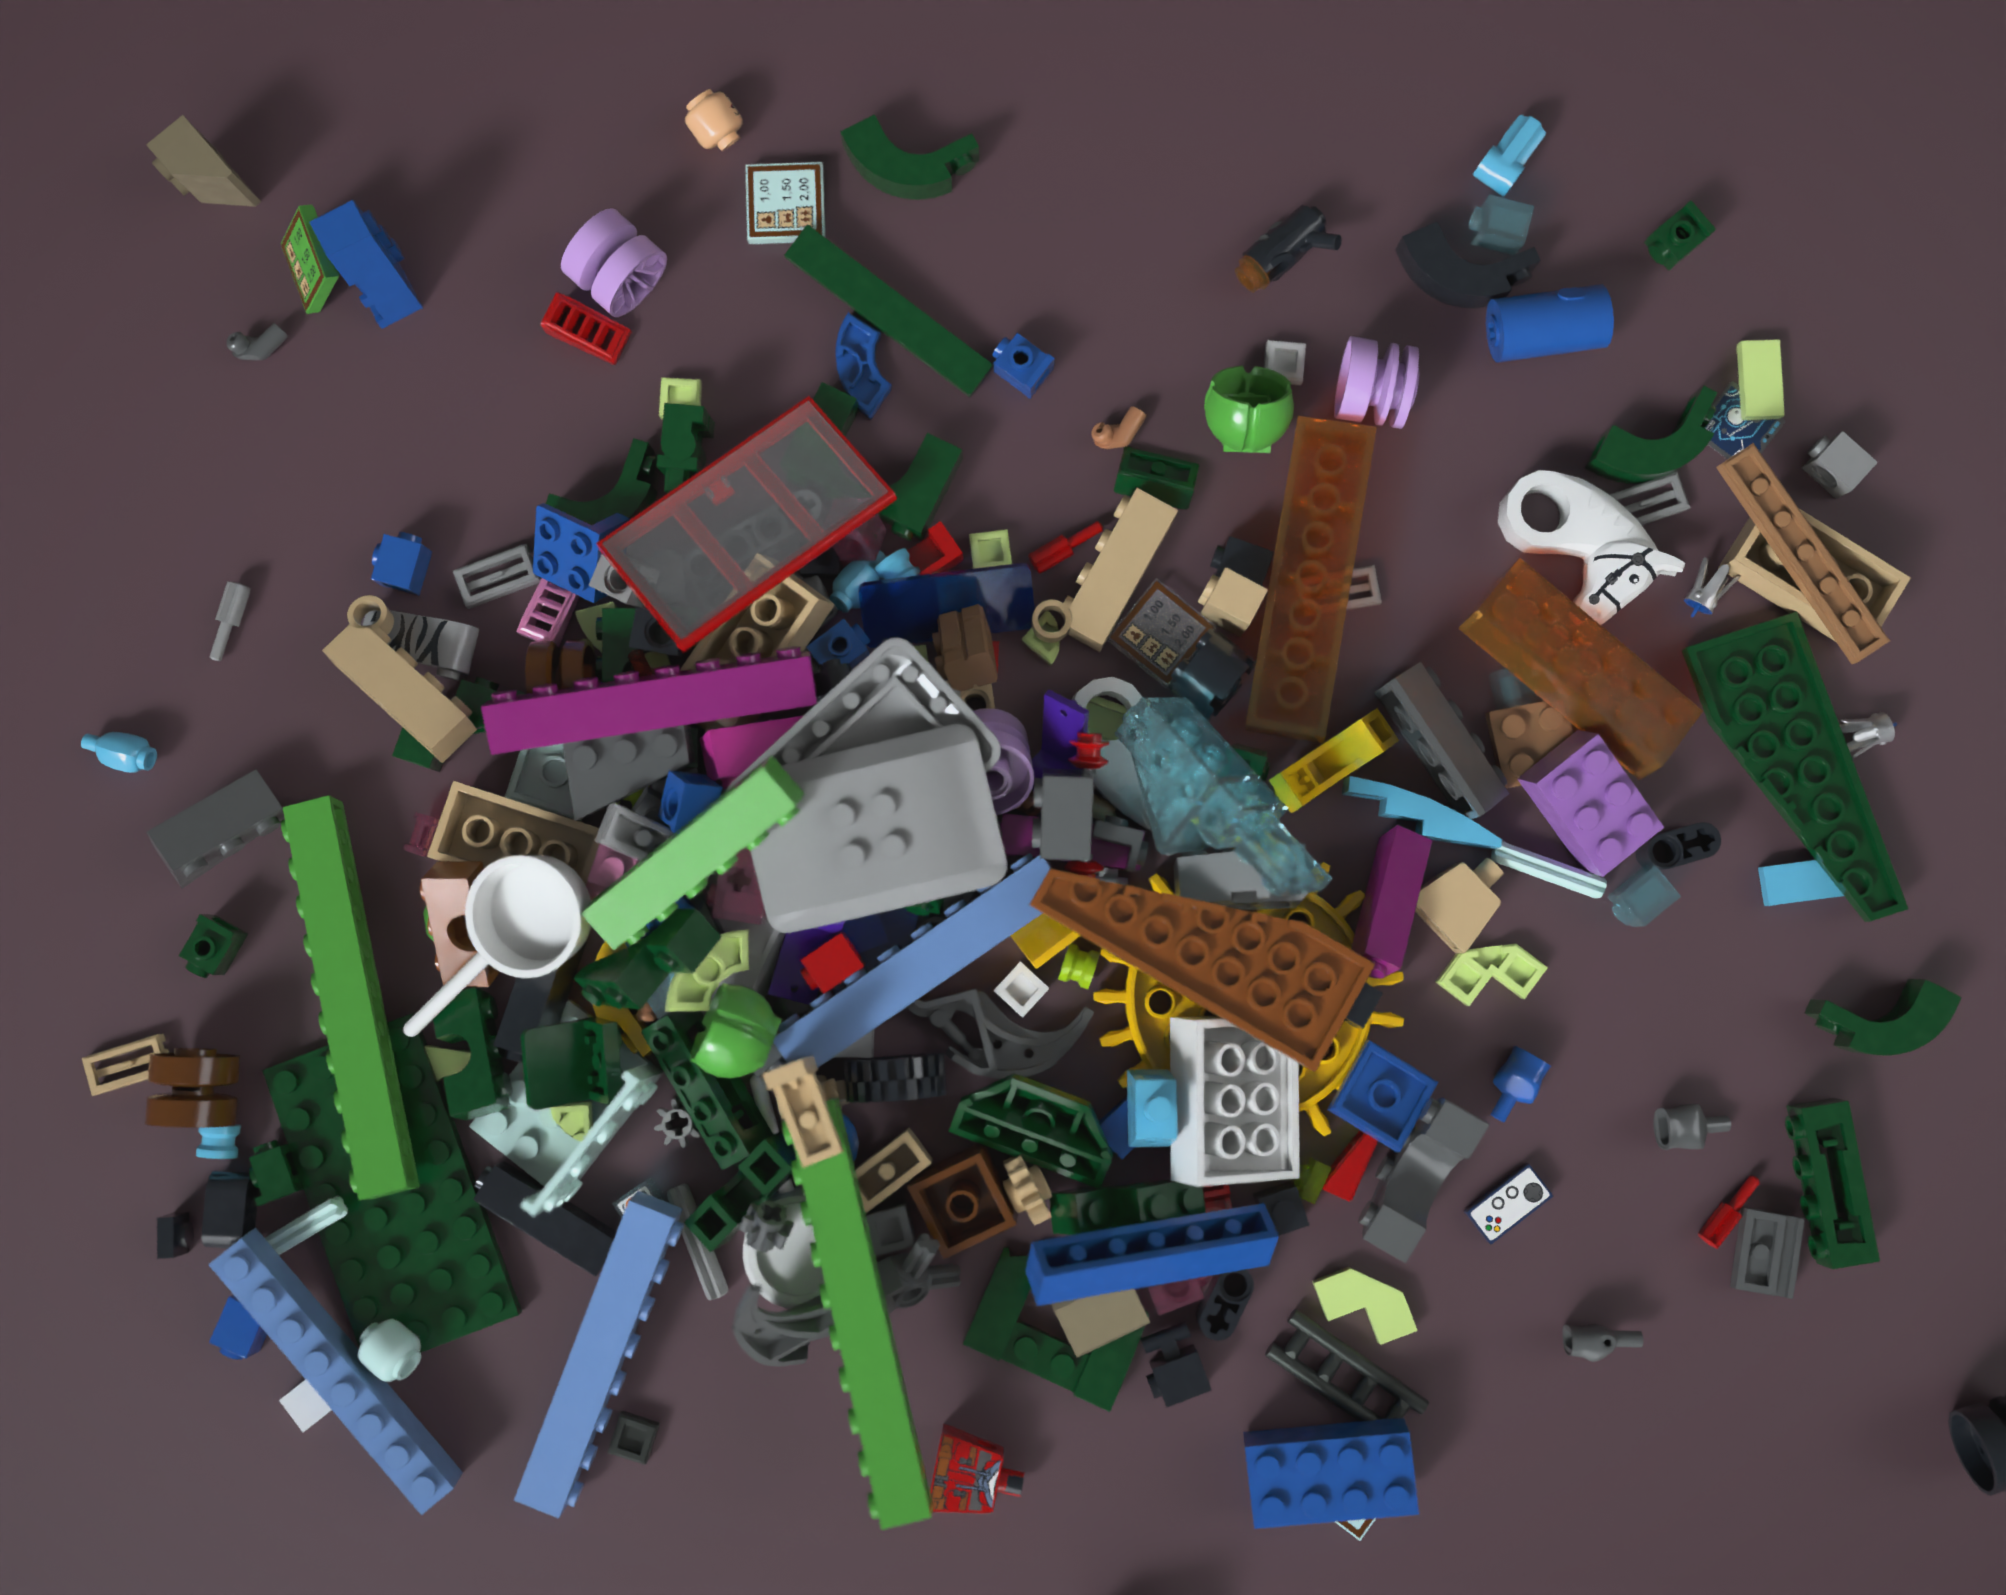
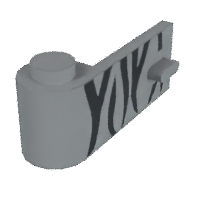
M374 610L365 614L363 626H370L376 623L380 618L381 611ZM391 611L394 617V625L388 634L391 639L388 645L395 652L402 647L418 664L436 668V676L459 681L461 674L469 675L479 633L478 628L449 620Z

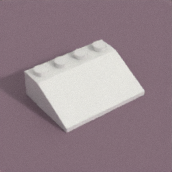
M1219 1016L1170 1017V1073L1176 1079L1177 1139L1171 1144V1180L1199 1187L1299 1178V1063Z

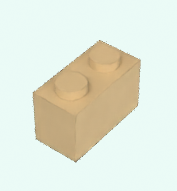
M1225 567L1220 578L1212 574L1199 598L1198 603L1204 605L1200 616L1241 637L1253 620L1268 589Z
M910 1127L855 1168L866 1213L932 1163L933 1158Z

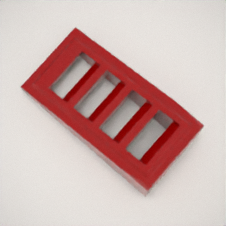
M559 292L555 293L541 321V327L546 334L613 365H616L632 333L631 329ZM570 311L563 326L560 327L566 312ZM579 317L585 318L577 335L572 333ZM594 324H598L600 327L591 343L587 341ZM611 330L615 334L607 350H604L601 346L608 331Z
M1359 1130L1322 1175L1317 1186L1350 1202V1200H1353L1378 1141Z

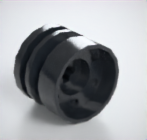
M2006 1395L2005 1397L1998 1396L1991 1399L1989 1406L1979 1402L1950 1412L1948 1420L1950 1436L1962 1466L1973 1483L1989 1496L2005 1492Z

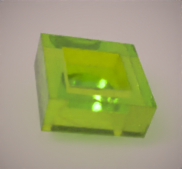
M1310 1157L1308 1164L1302 1163L1299 1167V1178L1293 1180V1184L1297 1186L1300 1198L1315 1205L1331 1167Z

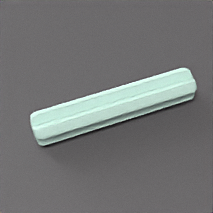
M1503 841L1501 848L1493 849L1491 854V860L1498 864L1593 898H1601L1606 889L1607 880L1603 877Z
M336 1196L268 1235L265 1239L280 1255L346 1216L348 1208L344 1205V1200Z

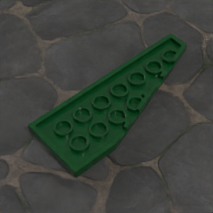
M1794 612L1681 650L1708 724L1864 922L1874 921L1909 909L1798 613Z

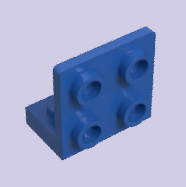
M545 503L536 507L533 573L592 603L608 596L607 594L588 586L602 554L596 543L625 524L630 518L615 513L594 525H590ZM627 549L623 551V553H624L626 556H627Z

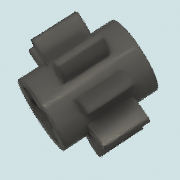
M770 1200L762 1202L759 1206L751 1203L739 1227L740 1231L747 1233L746 1244L763 1253L772 1250L775 1246L782 1250L794 1226V1222L786 1220L787 1208Z

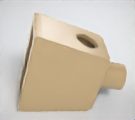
M1486 858L1473 871L1463 862L1455 863L1421 886L1415 912L1454 953H1465L1501 904V900L1491 891L1490 887L1504 873L1489 858Z

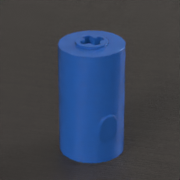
M1603 284L1491 299L1487 306L1486 334L1489 350L1495 362L1606 348L1611 343L1613 336V307L1609 292Z

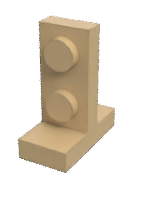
M813 1055L762 1074L767 1089H774L803 1168L844 1151L815 1072L819 1070Z

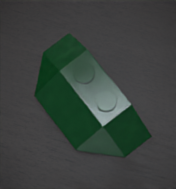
M1015 1073L962 1097L948 1131L1014 1157L1021 1155L1024 1161L1100 1189L1113 1158L1091 1102Z

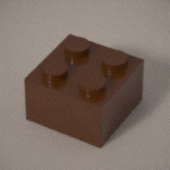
M980 1143L923 1169L910 1179L908 1190L933 1239H937L940 1246L938 1249L943 1259L1017 1225L1018 1213L1013 1208L1003 1187V1179L986 1146Z

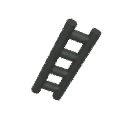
M1294 1309L1287 1319V1323L1297 1330L1283 1349L1273 1342L1265 1352L1267 1358L1359 1422L1404 1418L1410 1408L1421 1415L1429 1405L1427 1399L1297 1309ZM1310 1339L1330 1352L1317 1372L1297 1359ZM1343 1361L1363 1375L1350 1395L1330 1382ZM1376 1385L1396 1398L1384 1418L1364 1405Z

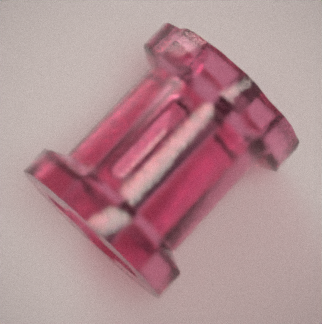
M415 812L413 818L417 821L410 841L404 844L403 850L427 857L440 819Z

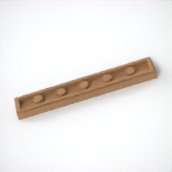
M1752 443L1717 466L1716 468L1850 663H1858L1888 643L1890 640L1755 444Z

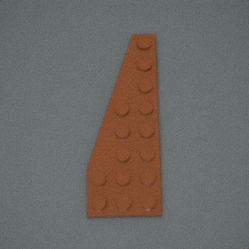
M1049 869L1029 903V906L1313 1072H1316L1375 966L1373 962L1304 922L1277 918L1266 914L1244 911L1167 893L1154 892Z

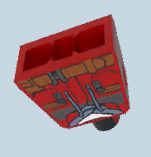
M943 1424L930 1488L934 1505L933 1512L993 1513L997 1493L1021 1496L1025 1472L1002 1468L1004 1447Z

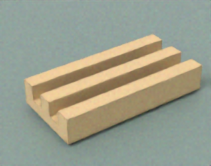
M157 1034L82 1057L92 1096L148 1080L149 1070L100 1085L98 1078L149 1063L150 1054L99 1070L95 1069L94 1063L149 1046L153 1047L154 1053H169L168 1049H165L163 1042L166 1041L164 1034Z

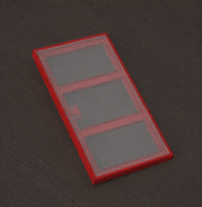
M808 396L596 544L602 555L672 638L677 647L685 652L895 502L897 497L894 491L814 400Z

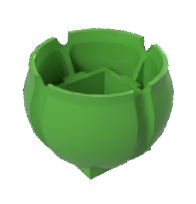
M1235 366L1223 369L1212 377L1211 385L1205 395V416L1212 434L1222 443L1223 452L1270 453L1271 445L1284 435L1293 419L1294 402L1291 382L1285 376L1263 367L1254 366L1252 371L1247 373L1243 366Z
M723 982L711 1000L709 1011H706L701 1023L705 1026L706 1030L697 1033L690 1061L696 1063L705 1072L717 1077L734 1078L755 1072L765 1065L782 1019L775 1017L769 1003L754 989L744 985H730Z

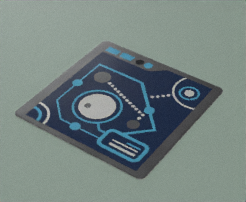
M1732 381L1713 404L1716 407V411L1705 429L1714 433L1708 445L1726 459H1729L1752 443L1762 453L1784 425L1785 420L1783 418L1741 420L1739 385Z

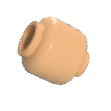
M708 89L695 97L686 106L689 111L685 117L686 125L703 148L712 149L718 146L721 151H724L740 139L736 131L740 129L743 119L725 93H713L711 89Z

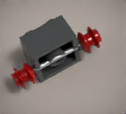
M1078 732L1077 739L1069 740L1070 744L1077 747V755L1068 758V761L1076 768H1082V770L1043 768L1042 778H1034L1033 802L1034 807H1041V818H1033L1032 847L1040 848V859L1071 860L1064 865V869L1072 872V874L1096 878V873L1103 871L1104 867L1096 860H1091L1093 855L1090 854L1093 775L1096 774L1094 769H1100L1109 763L1108 759L1101 756V748L1109 745L1110 742L1102 741V733Z

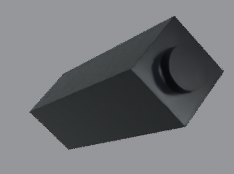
M588 937L582 947L572 957L552 972L539 977L516 978L493 1045L508 1050L507 1059L523 1063L521 1034L525 1029L560 1023Z
M505 1161L494 1165L493 1168L490 1166L485 1168L475 1184V1187L479 1189L473 1199L475 1202L596 1277L602 1272L617 1231L569 1201H564L560 1207L556 1206L551 1212L544 1210L532 1216L520 1205L526 1198L542 1191L545 1187Z

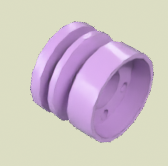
M1350 336L1342 358L1337 382L1334 417L1361 422L1366 415L1368 407L1374 406V423L1376 425L1382 426L1390 409V426L1402 429L1417 394L1420 375L1418 368L1419 348L1406 345L1399 361V345L1391 343L1385 352L1384 358L1378 359V341Z

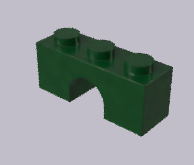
M476 987L462 990L433 1018L437 1039L451 1044L466 1040L470 1046L471 1055L466 1067L456 1074L443 1077L450 1117L465 1121L511 1108L509 1096L512 1095L513 1091L511 1080L508 1074L504 1073L502 1057L505 1056V1049L493 1046L497 1036L494 1020L498 1018L497 1004L494 998L490 996V993Z
M781 1131L764 1139L738 1166L740 1170L722 1188L711 1194L683 1222L710 1252L727 1243L739 1231L743 1217L747 1214L751 1203L759 1206L762 1202L769 1200L793 1176L791 1161L797 1160L794 1145H787L784 1134Z

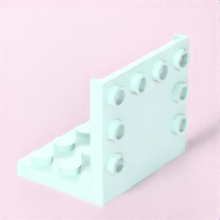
M568 1000L560 1023L593 1016L573 1000ZM623 1040L619 1052L620 1065L624 1072L621 1078L625 1080V1086L610 1105L592 1100L594 1126L582 1141L575 1140L556 1124L550 1108L533 1110L527 1106L523 1063L520 1062L509 1075L513 1090L512 1095L509 1096L511 1108L477 1117L470 1124L469 1127L545 1187L542 1191L526 1198L520 1205L532 1216L544 1210L551 1212L556 1206L560 1207L564 1201H570L583 1184L580 1179L633 1111L640 1104L644 1105L657 1090L658 1086L655 1083L664 1072L639 1052L636 1054L632 1053Z

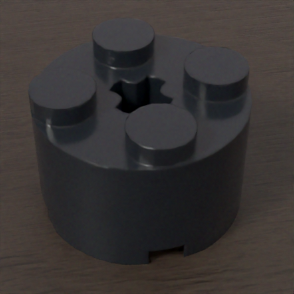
M1211 628L1197 643L1196 648L1198 650L1192 657V660L1190 661L1185 657L1171 674L1173 679L1168 685L1172 696L1207 723L1211 721L1212 716L1216 717L1240 689L1242 686L1241 676L1245 672L1250 675L1257 664V660L1221 632L1216 633Z

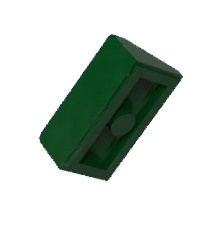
M1126 446L1123 450L1114 492L1132 497L1136 488H1139L1171 507L1187 510L1194 492L1199 464Z

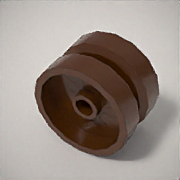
M589 639L567 640L561 651L553 641L531 642L527 650L525 667L527 694L533 693L532 687L543 684L557 683L558 689L574 687L573 681L596 677V656L591 641Z

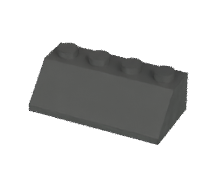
M1419 662L1374 693L1451 808L1467 816L1470 820L1480 817L1510 794L1505 787L1507 785L1506 777L1496 765L1491 766L1483 755L1485 747L1479 737L1474 732L1468 733L1460 721L1463 719V715L1456 703L1451 699L1448 701L1439 690L1441 682L1436 673L1430 667L1425 668Z

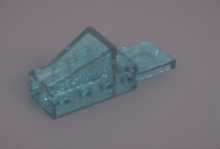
M1186 697L1141 698L1136 705L1124 714L1122 718L1123 723L1114 734L1131 752L1156 849L1161 854L1204 850L1209 845L1216 849L1235 847L1236 855L1243 862L1251 865L1262 877V883L1265 888L1279 897L1322 891L1332 880L1279 821L1288 810L1285 804Z

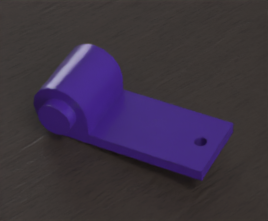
M1051 690L1044 694L1042 748L1032 759L1034 778H1042L1043 768L1082 770V768H1076L1068 761V758L1077 755V747L1070 744L1069 740L1077 739L1078 732H1088L1089 710L1078 705L1074 699L1070 701Z
M845 921L785 933L768 994L808 1005L816 1000L819 987L812 990L800 972L805 967L801 959L834 938L836 934H840Z

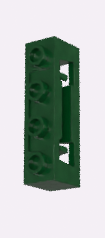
M673 1011L641 1030V1033L721 1170H724L748 1157L764 1139L774 1134L740 1077H717L705 1072L696 1063L690 1061L695 1040H691L687 1030L694 1024L699 1032L706 1030L705 1026L701 1023L704 1017L702 1011ZM741 1103L754 1126L744 1129L738 1120L745 1113L740 1109L733 1114L731 1111L733 1106Z
M1829 1098L1787 1105L1788 1116L1785 1118V1128L1789 1138L1794 1143L1796 1156L1793 1157L1792 1163L1796 1177L1801 1180L1804 1196L1800 1198V1206L1804 1217L1809 1221L1811 1236L1808 1237V1247L1811 1256L1816 1260L1817 1264L1830 1269L1880 1262L1849 1101ZM1819 1144L1823 1148H1827L1838 1210L1845 1213L1846 1221L1842 1217H1837L1826 1156L1824 1153H1820Z

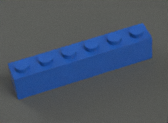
M1262 1203L1034 1241L1031 1243L1026 1274L1036 1304L1040 1306L1268 1266L1279 1236L1265 1204Z

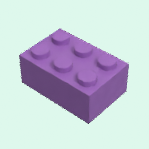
M1577 730L1517 778L1584 871L1604 877L1664 828L1597 733Z

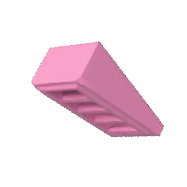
M542 578L522 616L516 632L534 641H553L559 647L580 596L553 585ZM549 591L565 597L564 603L561 604L546 598ZM543 605L559 611L557 617L542 613ZM537 619L552 625L550 631L535 627Z

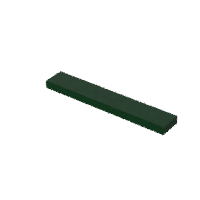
M808 224L784 254L785 259L969 398L993 368L992 363Z

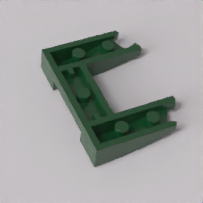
M1009 1246L1004 1247L963 1337V1345L997 1361L1002 1359L1073 1392L1075 1397L1110 1412L1145 1326L1077 1358L1070 1343L1018 1320L1031 1289L1026 1274L1029 1256H1010ZM1145 1309V1312H1146V1314H1147V1317H1149L1150 1314H1149L1148 1311Z

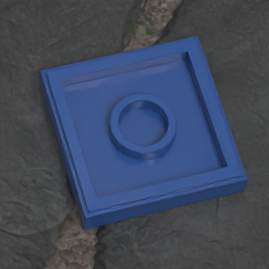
M1367 1040L1327 1110L1395 1152H1400L1420 1117L1424 1106L1435 1090L1438 1081L1371 1040Z

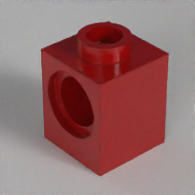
M842 931L801 959L805 967L800 972L812 990L819 987L824 994L863 968L866 963L846 933Z

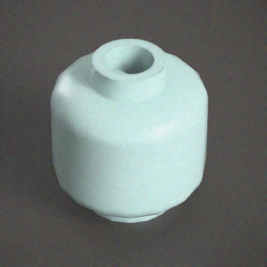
M394 1319L385 1320L380 1324H371L364 1330L359 1339L361 1343L358 1352L360 1363L377 1378L385 1382L395 1379L403 1380L408 1377L418 1366L422 1357L421 1353H419L421 1348L420 1339L401 1322Z

